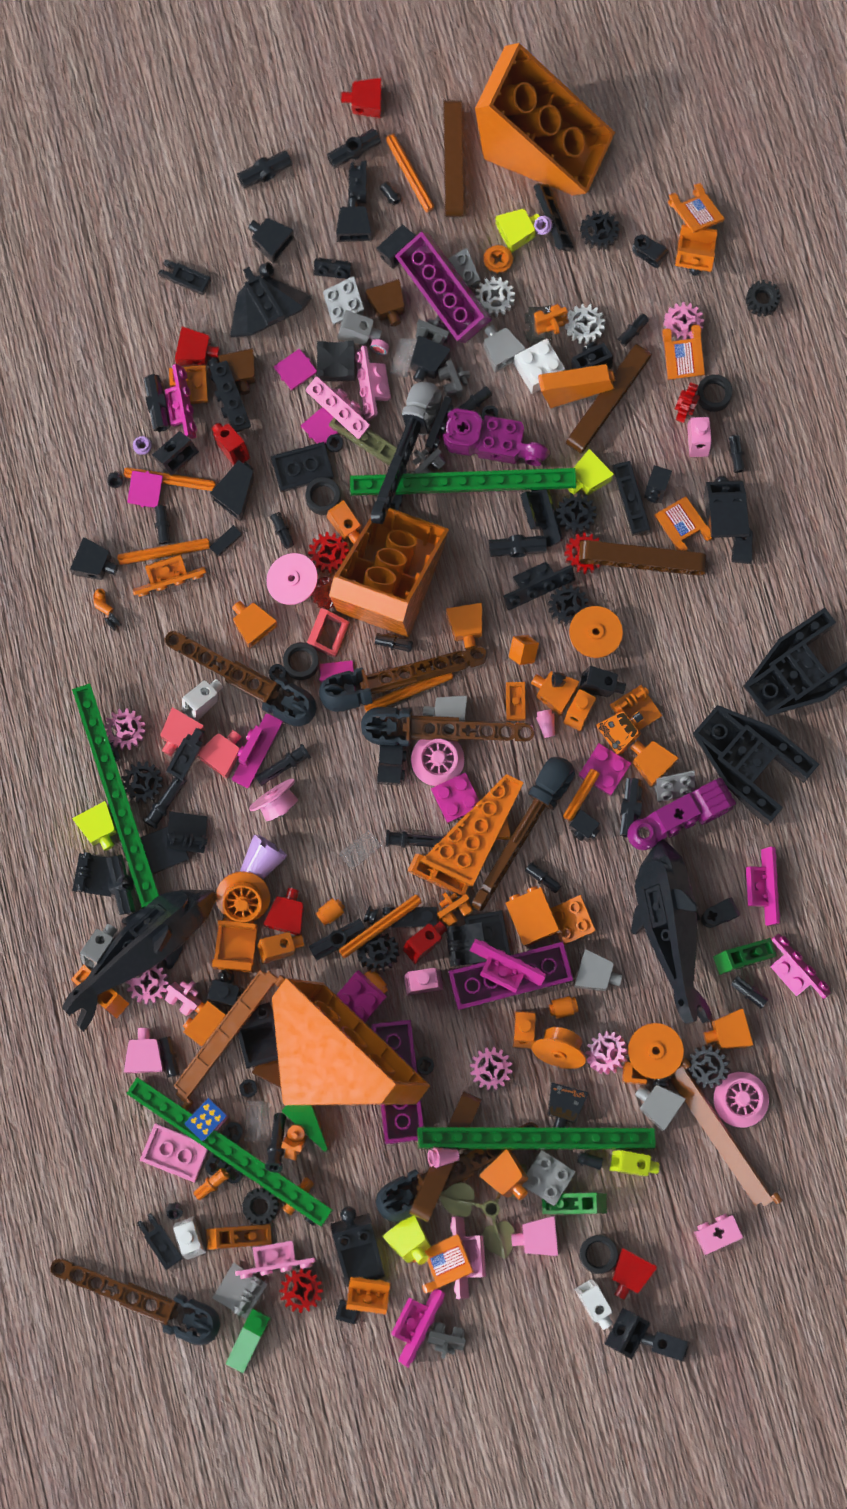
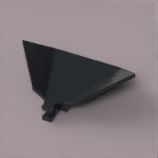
M250 267L243 269L247 281L244 282L243 288L237 293L230 338L254 335L301 312L312 296L274 278L261 277V275L255 277Z

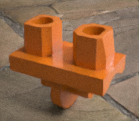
M556 304L550 308V313L544 314L541 310L535 312L537 334L552 330L555 335L559 334V328L569 323L566 307L561 308L559 304Z
M446 892L443 893L444 900L439 905L441 908L447 904L449 906L438 912L437 917L448 926H452L458 921L453 912L459 909L464 917L470 914L473 910L467 894L452 902L458 898L456 893L450 896Z
M294 1124L288 1129L287 1135L282 1142L281 1148L286 1149L285 1159L296 1160L297 1155L300 1154L307 1142L308 1136L305 1135L304 1128L298 1124Z

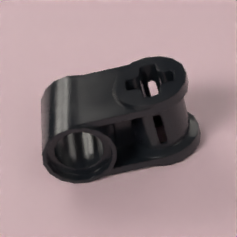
M644 234L638 235L632 246V252L635 256H638L655 268L660 266L668 254L665 246Z
M750 528L749 537H745V540L742 537H734L732 563L751 564L753 532Z
M730 897L708 908L703 913L701 922L707 928H714L739 917L741 914L734 900ZM710 915L714 916L715 919L708 920L707 917Z

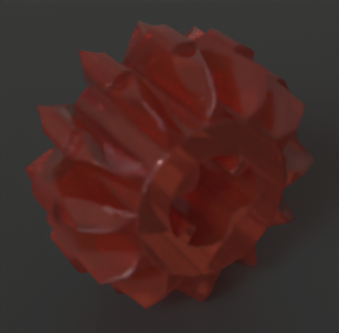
M322 577L318 579L316 588L311 594L314 598L312 603H317V608L330 609L335 607L329 596L334 578Z

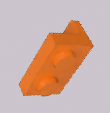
M351 1277L346 1309L386 1314L390 1282Z

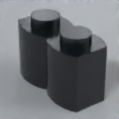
M380 745L377 784L400 786V781H404L405 770L401 768L402 762H406L407 751H403V746Z

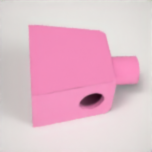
M709 417L690 418L687 423L689 457H708L711 445Z
M437 968L410 971L404 975L407 995L443 990L441 971Z
M138 1028V1040H129L124 1067L125 1073L164 1072L159 1040L150 1039V1028Z
M554 1217L523 1224V1233L511 1234L512 1246L524 1245V1252L527 1254L558 1256Z

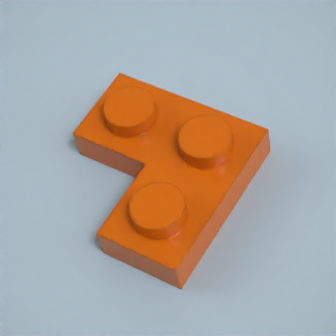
M206 365L183 367L187 373L186 382L190 390V404L208 403ZM169 368L170 388L176 386L173 368Z

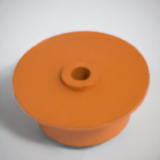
M591 606L579 611L572 619L569 628L570 640L575 649L591 658H602L613 653L620 645L623 635L622 625L616 614L601 606Z
M240 871L226 876L220 882L216 891V903L220 912L226 918H230L235 922L242 923L257 920L267 911L270 904V891L267 884L262 878L251 872Z
M660 1023L644 1025L630 1039L628 1045L629 1060L634 1069L647 1078L662 1079L668 1077L679 1068L683 1060L684 1048L681 1038L667 1025Z
M560 1027L548 1028L544 1032V1038L536 1040L532 1044L534 1055L547 1064L564 1069H576L582 1067L586 1062V1056L580 1050L583 1041L578 1034L571 1030Z

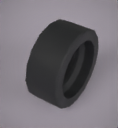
M712 374L706 376L700 381L696 395L700 396L698 403L709 412L721 411L728 406L732 398L733 388L731 383L721 375ZM707 385H720L725 390L724 399L718 403L708 401L704 397V389Z
M316 478L306 488L307 505L316 514L327 515L328 510L341 502L340 488L330 478ZM325 486L332 489L334 500L331 504L318 506L314 503L312 494L318 487Z
M298 642L286 649L283 656V664L290 677L296 680H306L315 675L319 668V656L312 645ZM306 651L312 656V665L307 671L298 672L291 667L290 658L295 652Z
M594 1235L587 1238L580 1248L582 1265L588 1271L595 1274L609 1272L618 1260L616 1244L604 1235ZM596 1242L606 1244L611 1252L609 1262L601 1267L592 1265L587 1258L588 1248Z

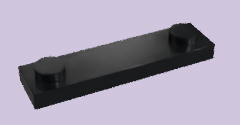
M537 183L533 188L544 216L549 217L552 221L551 234L554 244L558 250L570 252L574 247L550 185Z
M631 461L612 465L631 535L635 536L650 532L651 529Z

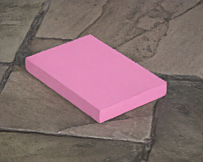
M155 1123L140 1161L196 1183L209 1150L189 1136Z

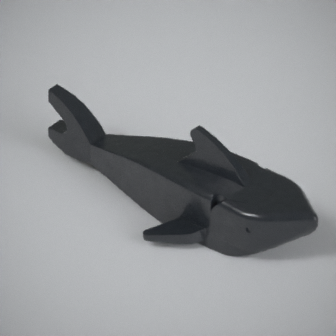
M662 839L651 849L639 868L635 881L638 905L634 910L631 933L635 935L643 927L645 928L650 944L673 988L675 1005L685 1024L698 1021V1016L702 1023H709L714 1021L711 1010L700 992L693 987L697 951V921L700 920L698 914L699 907L694 900L692 886L689 884L690 880L683 857L666 840Z
M213 890L167 892L155 898L144 909L123 918L121 922L126 926L110 944L86 980L70 992L62 1006L63 1010L70 1016L81 1009L76 1024L84 1032L95 1015L98 994L139 976L165 960L164 966L167 969H172L180 956L184 942L207 920L217 900L216 892Z

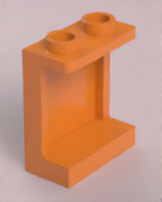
M682 225L675 266L712 272L718 231L706 228L692 233L687 225Z
M531 887L527 889L526 894L521 896L520 894L509 897L510 901L506 902L521 942L526 947L562 932L560 925L555 920L542 887Z
M223 918V921L218 920L215 956L212 962L213 969L253 972L258 926L254 924V921L241 923L234 922L230 918Z

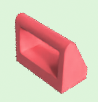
M321 608L307 643L312 645L317 651L336 657L350 622ZM327 619L341 624L331 649L318 643Z

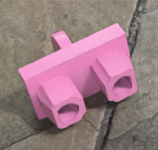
M184 981L180 985L174 982L166 989L168 993L165 1000L172 1005L176 1004L178 999L181 1000L184 1004L180 1011L186 1016L196 1010L202 1002L196 997L199 992L194 989L196 985L194 981H191L189 985Z

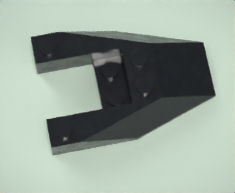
M823 608L779 638L743 686L766 717L825 701L847 687V662L828 674L808 647L813 641L833 629L836 621L826 608Z
M719 705L711 711L693 732L694 738L719 777L724 780L728 789L753 815L767 826L783 808L753 783L769 763L775 759L803 783L819 766L818 762L775 727Z

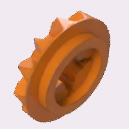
M492 246L484 254L485 266L489 271L496 272V274L499 272L505 273L512 265V253L505 246ZM501 255H502V258H501L502 263H501V262H498V263L494 264V263H495V258H499V256L501 257Z

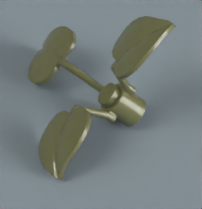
M520 1163L524 1172L527 1174V1166L525 1164ZM465 1183L453 1184L441 1192L439 1198L442 1205L454 1216H469L472 1212V1205L482 1208L488 1217H492L493 1225L487 1226L482 1233L484 1246L490 1252L504 1259L509 1256L513 1248L511 1234H515L509 1222L501 1221L498 1224L496 1222V1216L500 1211L498 1202L501 1194L499 1192L495 1200H487L484 1204L473 1202L475 1193Z

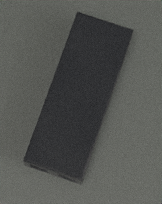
M233 525L210 546V549L219 557L242 536V533Z

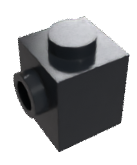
M580 810L569 825V829L574 832L573 835L578 840L588 842L590 838L594 840L600 832L597 829L600 823Z

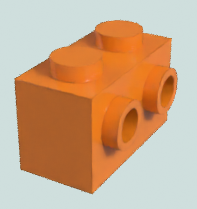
M209 1001L206 1003L201 1002L195 1010L197 1015L194 1019L189 1017L183 1025L185 1028L183 1033L201 1047L226 1016Z

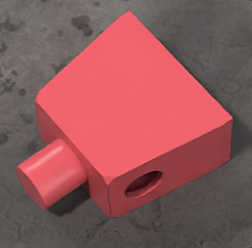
M172 707L161 732V738L167 742L162 752L172 757L175 750L179 748L182 740L188 734L192 735L196 728L205 731L204 726Z
M234 730L230 732L227 738L220 733L216 734L201 748L197 756L198 759L227 779L239 758L237 755L240 748L236 744L240 740L241 735Z

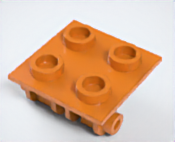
M642 685L610 704L615 714L624 711L631 717L639 711L645 721L636 726L639 731L663 716L649 697L648 689L646 687L643 688Z
M581 895L551 908L555 920L562 932L557 933L558 938L564 945L585 935H591L596 931Z

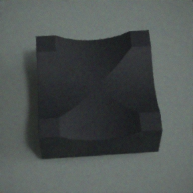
M354 340L344 342L317 341V377L322 381H355Z

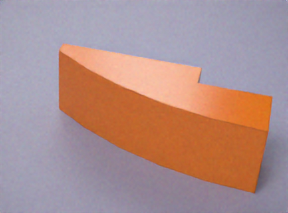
M414 855L407 872L457 895H465L469 885L420 862L424 857L423 855Z

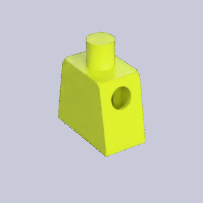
M520 209L496 216L495 224L511 253L535 237L534 223L540 217L538 214L528 217L526 211Z
M589 449L574 467L576 470V488L568 490L573 495L580 490L586 495H590L613 480L614 474Z
M105 801L72 818L93 846L100 843L104 851L114 847L110 837L115 835L117 831L109 806Z
M622 1150L612 1151L610 1171L637 1176H648L649 1173L658 1174L659 1162L651 1161V1156Z
M413 1215L401 1221L383 1235L389 1246L407 1263L416 1260L419 1265H422L429 1259L425 1251L431 1245L416 1216Z

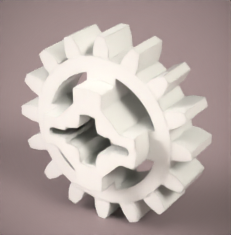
M492 277V281L486 278L485 284L480 283V289H476V298L490 316L492 313H495V316L498 317L500 312L502 315H505V309L510 311L511 305H514L513 298H515V292H512L513 286H508L507 280L503 283L501 277L498 281L494 277ZM504 292L507 294V300L503 296Z
M581 304L580 309L575 306L574 312L569 311V323L565 324V329L568 330V336L573 335L572 341L579 339L578 342L581 344L583 340L587 345L589 340L594 342L596 337H601V332H604L605 328L603 326L605 319H601L603 313L597 314V307L592 310L590 304L587 308H585L584 304Z

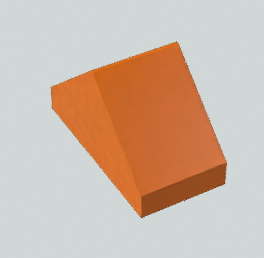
M520 43L504 47L475 107L485 160L543 184L550 185V187L572 196L587 194L615 134V131Z
M391 508L388 509L383 524L372 523L370 517L334 576L329 596L337 612L409 638L444 549L449 529Z
M286 978L272 996L284 1105L417 1104L430 1087L411 1066L324 983Z

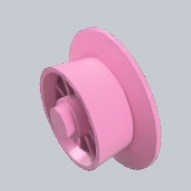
M286 554L277 559L268 571L267 588L269 593L282 604H299L309 598L314 592L318 581L317 569L314 563L302 554Z
M444 739L419 740L411 754L412 769L422 782L431 786H437L461 774L464 767V752L457 741H446Z
M289 779L275 786L259 797L249 807V810L255 811L260 809L266 821L284 815L298 801V798L289 789L295 783V780Z
M734 1072L727 1075L728 1078L722 1080V1084L717 1085L714 1091L713 1102L717 1114L724 1122L734 1127L745 1128L755 1125L765 1116L769 1106V1096L765 1085L759 1078L747 1072Z

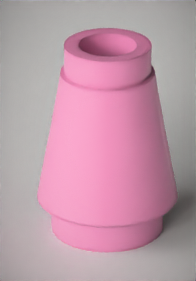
M552 709L537 712L536 719L544 738L555 736L554 713L552 714Z
M434 1147L428 1151L429 1165L435 1168L459 1160L457 1149Z

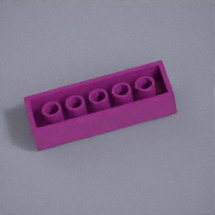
M421 231L395 255L458 342L466 343L492 320L430 234Z
M563 942L510 955L515 959L522 960L531 967L540 969L546 974L541 986L522 978L516 993L480 975L486 962L448 971L457 1009L460 1010L572 981L573 978Z
M411 1020L372 1024V1030L417 1072ZM420 1100L417 1104L381 1105L385 1145L418 1141L417 1129L418 1127H423Z

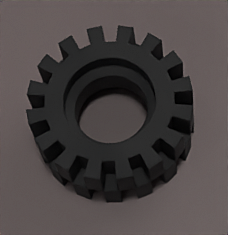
M762 280V283L760 281H756V284L753 283L746 296L748 310L752 309V314L757 312V316L763 314L765 317L768 313L769 315L773 314V311L777 309L780 302L781 294H779L780 290L776 289L777 285L774 284L772 286L771 281L767 284L765 283L766 280ZM759 293H766L769 295L770 301L767 304L759 303L756 296Z
M256 1188L249 1191L243 1199L242 1211L245 1218L251 1223L257 1225L267 1224L278 1213L279 1203L277 1197L264 1188ZM259 1198L265 1199L268 1203V1210L264 1214H257L253 1210V1203Z

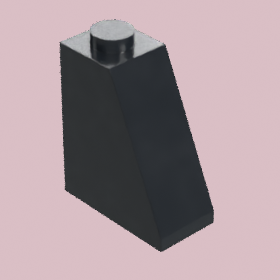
M238 460L211 491L210 495L214 502L241 521L254 481V473L252 471L253 468L248 463L244 462L243 464Z

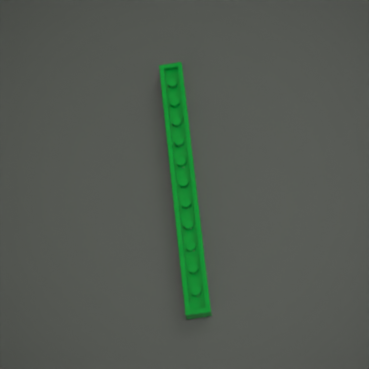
M575 468L403 474L395 494L576 488ZM386 474L350 476V495H378Z
M91 684L83 685L72 689L141 906L145 908L159 894Z
M137 1077L126 1094L320 1227H323L333 1209L280 1173L266 1170L264 1162L217 1130H214L204 1141H201L185 1125V1122L193 1114L142 1079Z
M418 1127L417 1129L418 1149H433L434 1147L448 1149L656 1148L655 1128Z

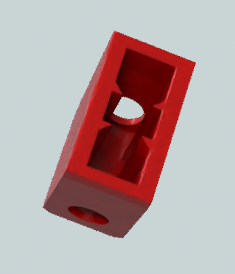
M381 78L352 82V92H341V103H351L353 114L381 118Z
M181 326L175 355L177 365L204 366L207 365L208 357L219 358L220 347L211 346L209 335Z
M217 423L213 426L212 431L214 432L213 435L216 443L233 466L238 460L244 463L251 458L244 440L229 424L223 426L221 423Z
M288 888L285 898L276 897L264 922L266 928L285 933L290 932V934L297 936L301 935L304 904L297 901L299 890Z
M438 922L434 927L430 923L406 941L403 951L416 964L440 943L441 935L447 931L446 927L441 922Z
M621 1248L612 1276V1280L619 1284L614 1295L625 1300L630 1290L639 1293L657 1266Z

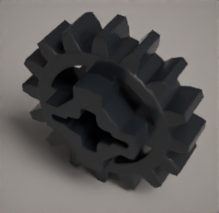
M602 210L599 211V214L592 211V216L587 214L586 220H582V226H580V232H582L581 239H585V245L591 243V248L597 246V249L600 250L601 246L607 249L608 244L613 246L614 240H618L620 228H618L619 221H614V215L609 217L608 211L605 214L602 213Z
M571 493L569 499L564 496L563 502H559V508L556 509V514H559L557 520L561 521L560 527L566 526V532L572 529L573 534L576 533V530H579L580 534H582L584 528L588 531L590 529L589 524L594 525L595 521L593 519L597 517V514L593 513L596 511V506H592L593 500L587 501V495L581 498L580 493L577 494V497H574ZM576 508H578V511H577V512H578L577 519H575V513H574V512L576 511Z
M563 585L562 591L557 588L555 589L556 595H550L552 600L548 601V605L552 607L549 608L548 612L553 613L552 619L558 618L557 624L563 621L567 627L568 622H571L579 611L589 607L585 605L589 602V599H584L586 593L582 592L580 594L579 587L573 590L572 585H570L569 589H566L565 585ZM577 598L581 603V607L576 602ZM572 601V606L567 608L565 611V605H568ZM556 604H557V606L560 607V609H561V612H560V613L558 612V610H557V608H556Z
M138 761L137 767L131 764L132 769L130 771L125 769L127 776H122V780L125 781L123 786L127 788L125 789L126 795L130 794V800L136 798L137 803L141 799H143L144 803H147L148 798L154 801L153 795L159 796L158 789H163V785L159 784V782L164 781L163 777H158L161 774L160 770L155 771L156 766L153 764L149 767L148 762H145L143 766ZM140 771H148V773H140ZM134 775V780L132 783H130V780ZM139 776L145 781L146 789L140 784ZM154 780H155L154 787H153V789L151 790V789H150V788H151V784H152V783L154 782ZM141 791L145 792V794H137V792Z
M382 933L378 934L357 950V957L362 967H367L368 971L374 968L375 973L379 969L385 972V967L387 966L392 968L391 963H397V957L400 956L398 943H396L394 937L390 938L389 933H386L385 936H382Z
M705 1044L702 1046V1050L697 1047L695 1049L696 1053L692 1052L689 1055L692 1059L688 1061L692 1066L687 1071L693 1073L691 1077L697 1079V1085L702 1082L703 1088H706L708 1084L711 1088H714L715 1084L720 1085L722 1080L728 1078L725 1073L731 1070L726 1067V1065L730 1064V1061H725L724 1059L727 1053L723 1055L720 1053L722 1048L715 1050V1046L712 1044L708 1049ZM706 1054L704 1059H698L700 1055ZM709 1063V1066L712 1067V1069L708 1070V1066H706L705 1064ZM713 1073H719L716 1078L711 1079Z

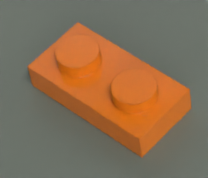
M506 682V721H525V682Z

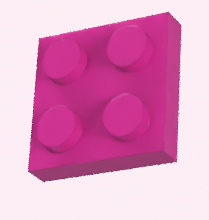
M598 743L578 776L584 780L590 769L598 771L600 775L593 786L611 796L631 763Z
M466 772L431 788L447 824L465 816L479 802Z
M359 970L353 974L337 994L364 1022L370 1018L387 997Z

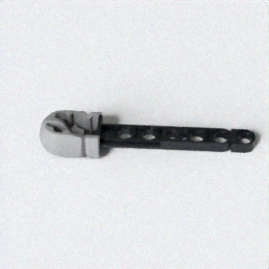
M418 382L410 389L406 401L407 406L402 411L405 429L378 494L377 501L372 509V523H384L418 435H427L429 433L430 424L433 423L438 413L442 396L435 384Z

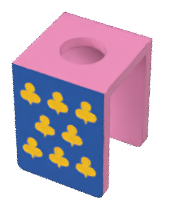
M208 1098L185 1122V1125L201 1141H204L214 1130H218L229 1117Z

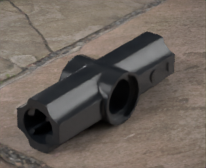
M372 128L358 137L348 138L345 144L327 153L329 163L335 169L350 160L359 159L362 153L381 143L379 134L376 129ZM351 147H357L356 150H352V149H350V148H351Z
M284 150L270 158L262 157L258 159L253 166L237 173V177L241 186L245 189L260 181H270L275 177L276 173L292 166V161L289 154Z
M151 374L144 378L147 407L151 415L153 430L163 432L169 429L166 399L162 391L160 376Z
M512 535L506 539L489 540L490 557L510 555V557L519 558L527 554L546 553L547 551L545 535L531 537Z
M627 778L625 782V794L622 799L620 813L622 818L619 836L628 838L630 825L638 820L641 815L643 780L638 778Z
M123 855L106 858L111 877L108 882V889L111 894L115 895L119 915L136 912L131 893L134 881L131 876L127 875Z
M359 918L339 930H334L328 936L308 947L315 960L318 961L342 948L364 932L366 928ZM336 935H341L344 938L341 944L333 942V938Z

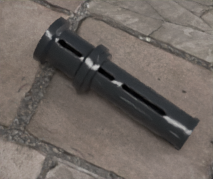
M300 744V747L293 752L286 753L285 758L256 775L255 777L259 784L263 786L291 767L296 768L297 764L306 758L310 759L311 756L304 745Z
M175 777L158 803L152 805V810L142 820L150 827L157 829V825L162 817L167 815V808L187 780L184 779L182 781Z
M386 829L385 847L389 845L401 846V848H405L407 845L434 847L444 836L408 834L406 831L390 832V830Z
M277 1113V1115L274 1114L271 1143L267 1148L268 1162L265 1163V1169L269 1172H280L283 1170L282 1156H284L285 1150L281 1147L284 1140L286 1115L283 1113Z

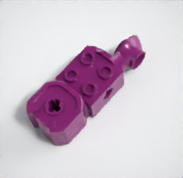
M459 408L453 409L448 413L446 433L443 434L444 446L450 453L466 456L478 454V458L510 464H515L520 458H524L525 463L531 466H541L542 462L551 454L550 450L540 443H523L524 426L520 421L486 415L484 420H482L476 411Z
M722 778L715 779L656 810L648 817L634 821L628 829L627 836L629 842L639 850L651 849L658 841L666 839L667 836L672 838L679 834L683 827L689 829L696 825L695 822L698 820L701 825H704L728 813L736 805V802L732 798L733 796L725 785ZM642 829L647 830L649 837L642 838L639 835V831Z

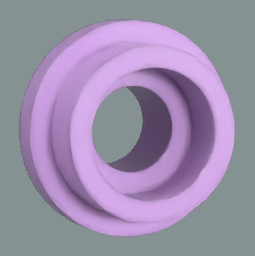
M547 216L538 217L534 223L536 232L541 235L548 234L552 229L551 219ZM545 222L546 227L543 229L542 224Z
M140 436L134 440L133 449L137 454L145 455L151 450L152 444L147 437ZM141 444L146 445L143 449L139 448Z

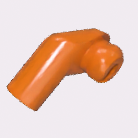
M99 588L93 595L94 606L109 616V613H112L114 608L106 604V592Z

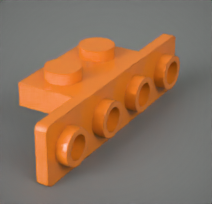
M181 554L145 565L150 584L134 588L133 594L141 597L149 594V591L153 589L157 591L168 588L167 585L172 583L175 585L183 584L186 582L185 579L193 578V580L199 579L206 573V569L201 567L186 572Z

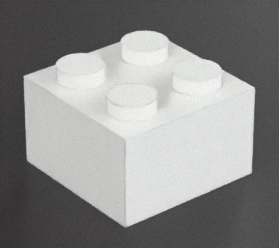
M548 339L514 356V365L531 394L541 390L538 375L565 371Z

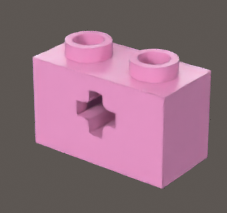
M723 1214L715 1218L717 1222L711 1225L706 1222L697 1226L698 1230L694 1233L704 1255L743 1238L733 1215L727 1216V1214ZM715 1228L717 1230H722L723 1233L720 1234L721 1238H719L718 1236H713V1233H715Z

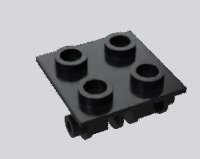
M169 811L166 848L204 854L208 838H206L208 816Z
M84 852V854L79 853L72 891L111 897L108 889V882L111 877L106 860L109 857L91 855V853Z
M482 922L446 928L451 967L487 961V959L470 951L475 939L485 942Z

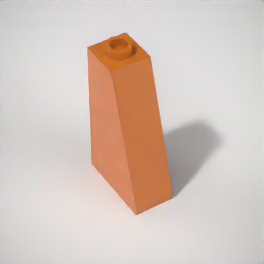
M607 364L538 375L541 392L550 408L614 389L613 381H616L613 370L609 371Z

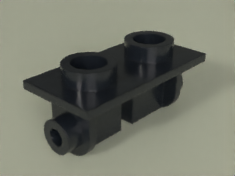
M321 257L314 260V276L340 279L350 278L352 263H349L348 260H336L335 263H332V259Z

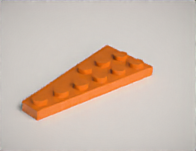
M506 774L420 862L473 887L524 782Z

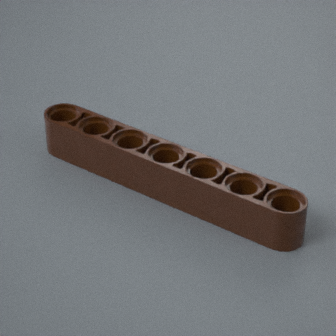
M443 100L445 217H463L462 100Z
M638 344L634 345L614 373L616 380L613 381L614 389L598 395L568 437L566 445L580 454L585 451L652 356L651 352Z
M589 540L580 542L579 562L697 576L706 574V554Z
M463 1091L447 1127H470L482 1099ZM454 1162L438 1168L434 1166L429 1167L409 1214L426 1222L429 1221Z

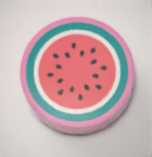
M374 339L371 342L370 349L379 355H386L389 345L383 340Z

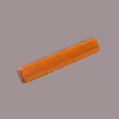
M590 769L563 814L565 819L569 821L574 819L599 777L600 773L598 771Z

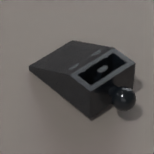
M725 476L717 477L715 482H706L703 499L711 537H749L747 498L744 482L729 481Z
M268 1002L258 1005L237 1033L247 1069L278 1060L274 1012L271 1003Z
M350 1206L344 1207L340 1212L342 1221L334 1222L330 1225L346 1287H349L351 1277H362L369 1280L385 1277L369 1213L356 1217L354 1208Z

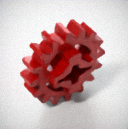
M690 382L687 391H681L675 406V410H678L677 421L684 423L687 416H692L700 397L696 395L699 385Z
M326 532L325 537L319 534L318 540L312 539L314 545H309V549L312 551L308 552V556L312 557L310 560L315 563L316 569L321 567L322 573L325 569H328L329 574H331L332 569L338 571V566H341L346 558V554L349 553V549H346L347 542L342 543V536L337 539L336 533L329 536V533ZM321 545L320 551L316 554L317 548ZM341 552L339 559L336 560L337 555Z
M585 532L582 537L576 534L575 540L570 538V544L565 546V549H567L564 552V556H567L565 562H571L572 567L577 568L576 573L580 569L583 570L584 574H586L587 570L593 573L594 567L600 568V565L581 564L579 562L580 542L600 540V538L594 540L593 534L589 537H586ZM573 549H574V552L577 553V555L575 556V558H574L573 555H572V550H573Z
M300 1268L298 1274L295 1270H292L293 1276L286 1274L287 1282L281 1281L284 1289H280L279 1292L284 1293V1296L280 1299L287 1300L285 1307L291 1305L292 1312L296 1308H299V1313L303 1312V1308H306L309 1312L311 1311L310 1306L312 1305L316 1308L317 1304L315 1301L322 1299L318 1296V1293L323 1292V1289L318 1288L322 1282H316L317 1274L310 1276L311 1270H308L306 1274L303 1268ZM300 1277L308 1278L312 1283L306 1284L302 1282ZM293 1280V1290L288 1292L289 1284ZM299 1285L302 1288L306 1287L307 1291L304 1292V1298L301 1294L297 1295L296 1293ZM315 1289L314 1297L309 1301V1293ZM297 1298L301 1300L302 1305L294 1303L291 1299Z

